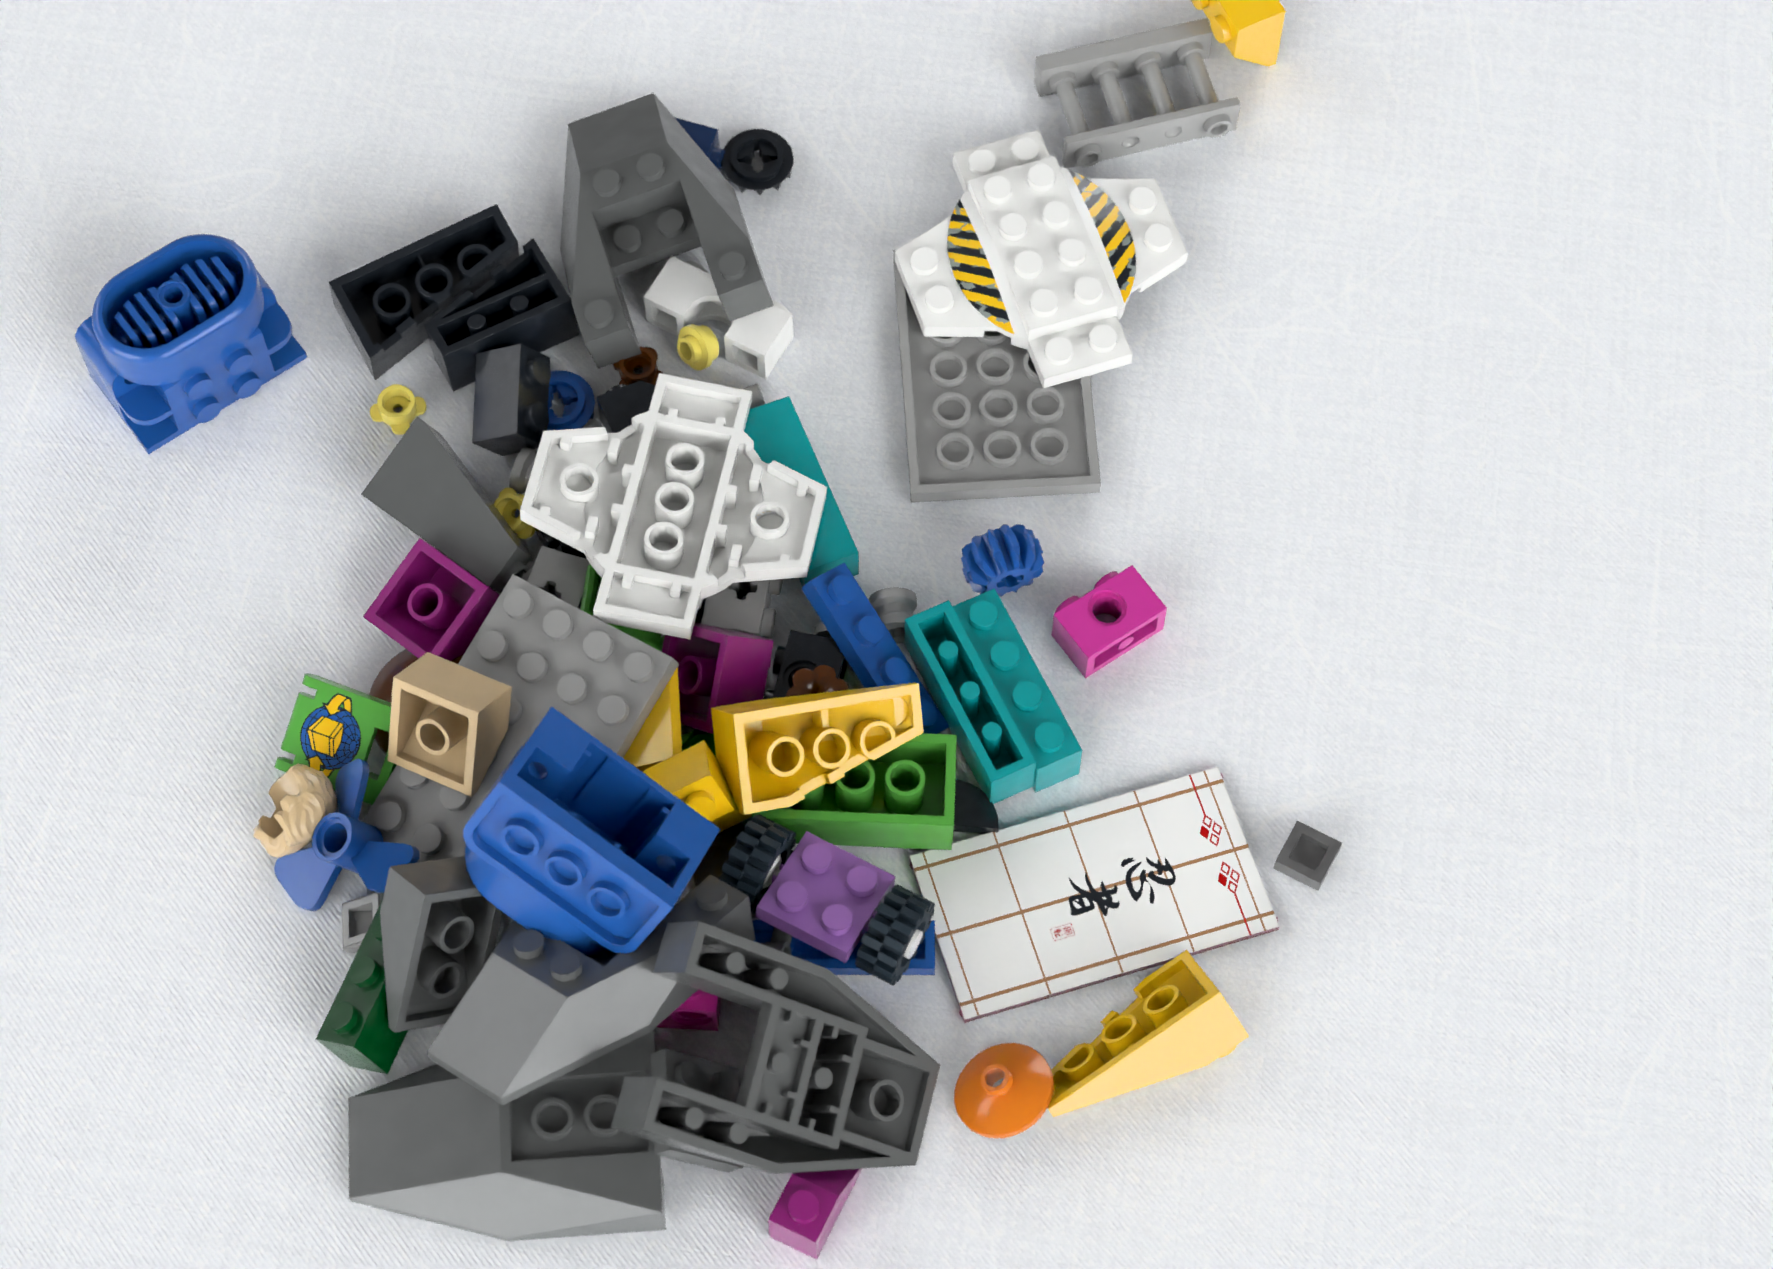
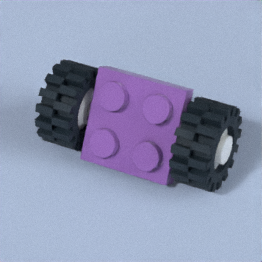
M760 814L753 816L752 821L749 820L745 825L744 832L741 831L736 838L737 843L734 847H731L728 853L730 856L724 862L721 869L723 873L718 879L749 896L751 913L756 914V918L844 963L847 962L861 940L863 944L857 951L856 956L858 957L855 960V967L892 986L901 979L903 972L905 973L909 968L911 959H914L919 944H922L925 938L924 933L930 926L935 903L898 884L894 886L896 876L807 831L793 851L792 848L796 844V833Z

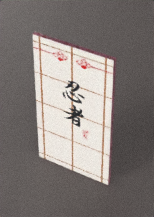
M1218 767L1000 829L998 832H990L952 843V850L931 849L909 856V866L914 872L921 896L935 903L934 914L930 920L935 921V937L960 1008L959 1014L963 1017L964 1023L1163 965L1185 950L1193 956L1279 930L1280 927L1278 917L1275 916L1224 784L1223 774L1220 773Z

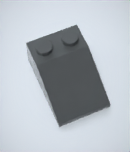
M465 856L396 865L389 868L380 910L388 1022L389 1028L394 1033L445 1024L495 947L502 911L492 905L477 890L467 871Z

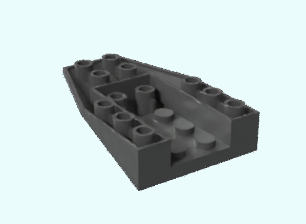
M656 1028L503 1106L438 1064L348 1098L349 1200L506 1241L666 1230L661 1156L655 1155L654 1142L611 1128L625 1076H651V1053L658 1051Z

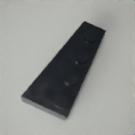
M496 204L329 281L334 306L374 380L378 379L428 339L425 324L467 290L472 293L478 290L492 278L490 272L497 266L502 264L506 267L518 258V241Z

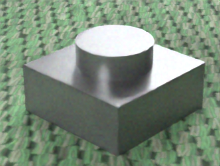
M1297 821L1280 851L1273 869L1319 891L1340 851L1342 842Z

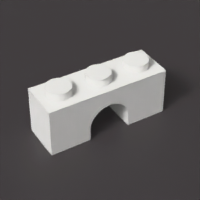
M672 255L643 297L646 321L678 336L683 327L690 324L698 325L707 320H720L727 323L730 328L724 335L726 360L764 379L768 377L793 339V315L781 303L772 300L774 305L772 307L729 321L718 297L711 274L696 262H685Z

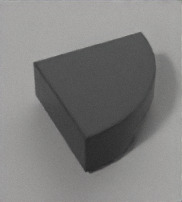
M955 779L954 831L977 834L998 832V815L992 801L990 802L987 795L975 785Z

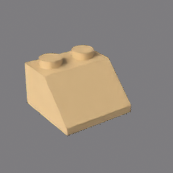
M427 652L393 677L387 761L472 797L478 791L508 730L512 687Z

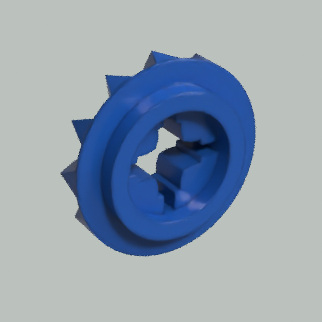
M562 370L551 371L548 400L549 424L547 431L584 428L589 419L594 418L595 397L592 388L587 381L575 373ZM553 393H558V398L561 399L563 405H567L564 407V414L560 418L555 415L553 409H549L552 407V400H554Z

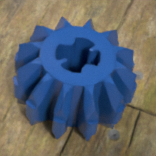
M1003 524L999 529H988L987 533L974 536L971 539L972 543L965 545L961 549L963 555L961 561L964 567L962 571L966 582L970 583L973 592L982 594L995 588L999 597L1011 591L1017 593L1019 588L1030 586L1033 583V579L1043 573L1042 566L1044 560L1038 538H1035L1032 530L1026 529L1021 524H1016L1012 527Z

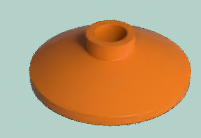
M1004 1043L992 1046L972 1058L960 1073L954 1091L956 1111L962 1122L971 1131L980 1136L1007 1138L1017 1135L1034 1125L1047 1110L1054 1090L1053 1074L1045 1058L1029 1046L1018 1043ZM1004 1078L1000 1085L992 1087L998 1080Z

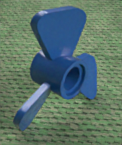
M357 758L340 768L335 783L339 812L330 813L319 821L313 832L312 847L279 857L275 863L274 871L278 881L293 902L305 910L317 911L322 907L342 868L358 873L369 890L384 893L390 866L417 863L420 858L418 848L408 844L384 842L383 836L377 827L359 820L369 777V765L362 759Z

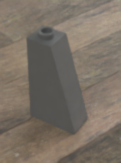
M416 417L361 494L500 594L512 574L522 579L523 572L526 573L529 569L527 563L534 559L444 437L419 417Z

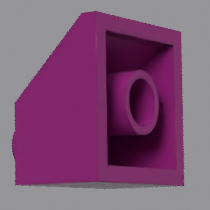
M419 538L363 617L417 658L429 652L452 661L466 652L500 594L438 549Z
M694 623L690 640L665 635L662 652L679 663L677 668L681 724L714 734L711 708L763 700L774 641L741 631Z

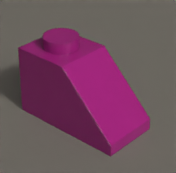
M862 1169L792 1173L768 1219L770 1238L817 1260Z

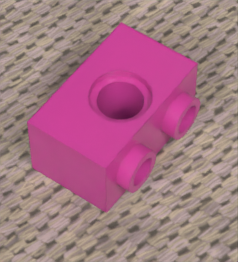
M1131 565L1119 574L1116 571L1106 574L1095 584L1094 589L1080 598L1072 596L1062 602L1053 615L1051 636L1086 679L1163 630L1167 607L1134 566ZM1110 614L1117 620L1105 623L1099 621L1095 616Z

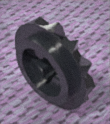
M765 129L746 130L731 138L724 147L725 155L721 165L726 179L729 183L733 182L742 193L749 189L755 190L761 196L765 189L773 187L778 190L781 182L791 177L794 163L792 149L788 142L775 132ZM754 151H759V157L762 158L763 170L757 173L752 165L753 157H755Z

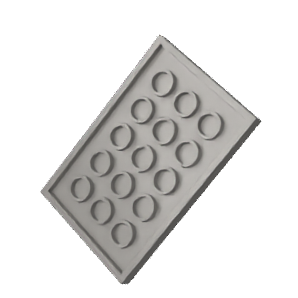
M893 250L911 502L1100 493L1101 480L1090 375L1043 388L1028 350L1012 345L1011 338L998 331H985L984 337H924L895 263L896 250Z
M512 574L458 665L512 687L508 730L478 791L470 797L396 765L363 822L377 827L383 836L384 842L408 844L418 848L420 851L418 862L465 856L466 843L463 838V830L466 823L515 754L529 739L551 706L624 758L679 663L667 654Z

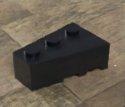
M534 238L523 246L524 253L505 267L500 264L490 272L492 278L474 293L467 290L425 324L435 361L453 391L475 382L477 353L520 343L541 353L580 335L571 298Z

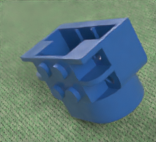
M195 234L174 240L115 275L99 292L93 306L92 316L78 327L75 334L76 343L90 376L148 455L199 423L213 420L222 409L240 398L244 399L252 396L263 384L308 358L304 349L292 335L291 322L287 314L277 303L275 293L256 270L247 252L236 244L234 240L212 234Z
M551 706L529 739L518 750L466 823L463 830V838L466 843L465 863L473 884L482 896L525 929L537 930L544 938L561 940L586 956H595L605 950L625 954L636 950L672 910L720 831V828Z

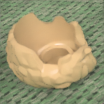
M298 763L291 766L283 776L279 777L268 793L274 802L276 810L271 818L263 815L258 820L259 824L253 829L254 837L261 841L267 853L273 857L290 855L307 846L312 841L313 832L319 821L324 816L336 812L337 798L333 785L329 778L324 775L323 771L309 768L308 765Z

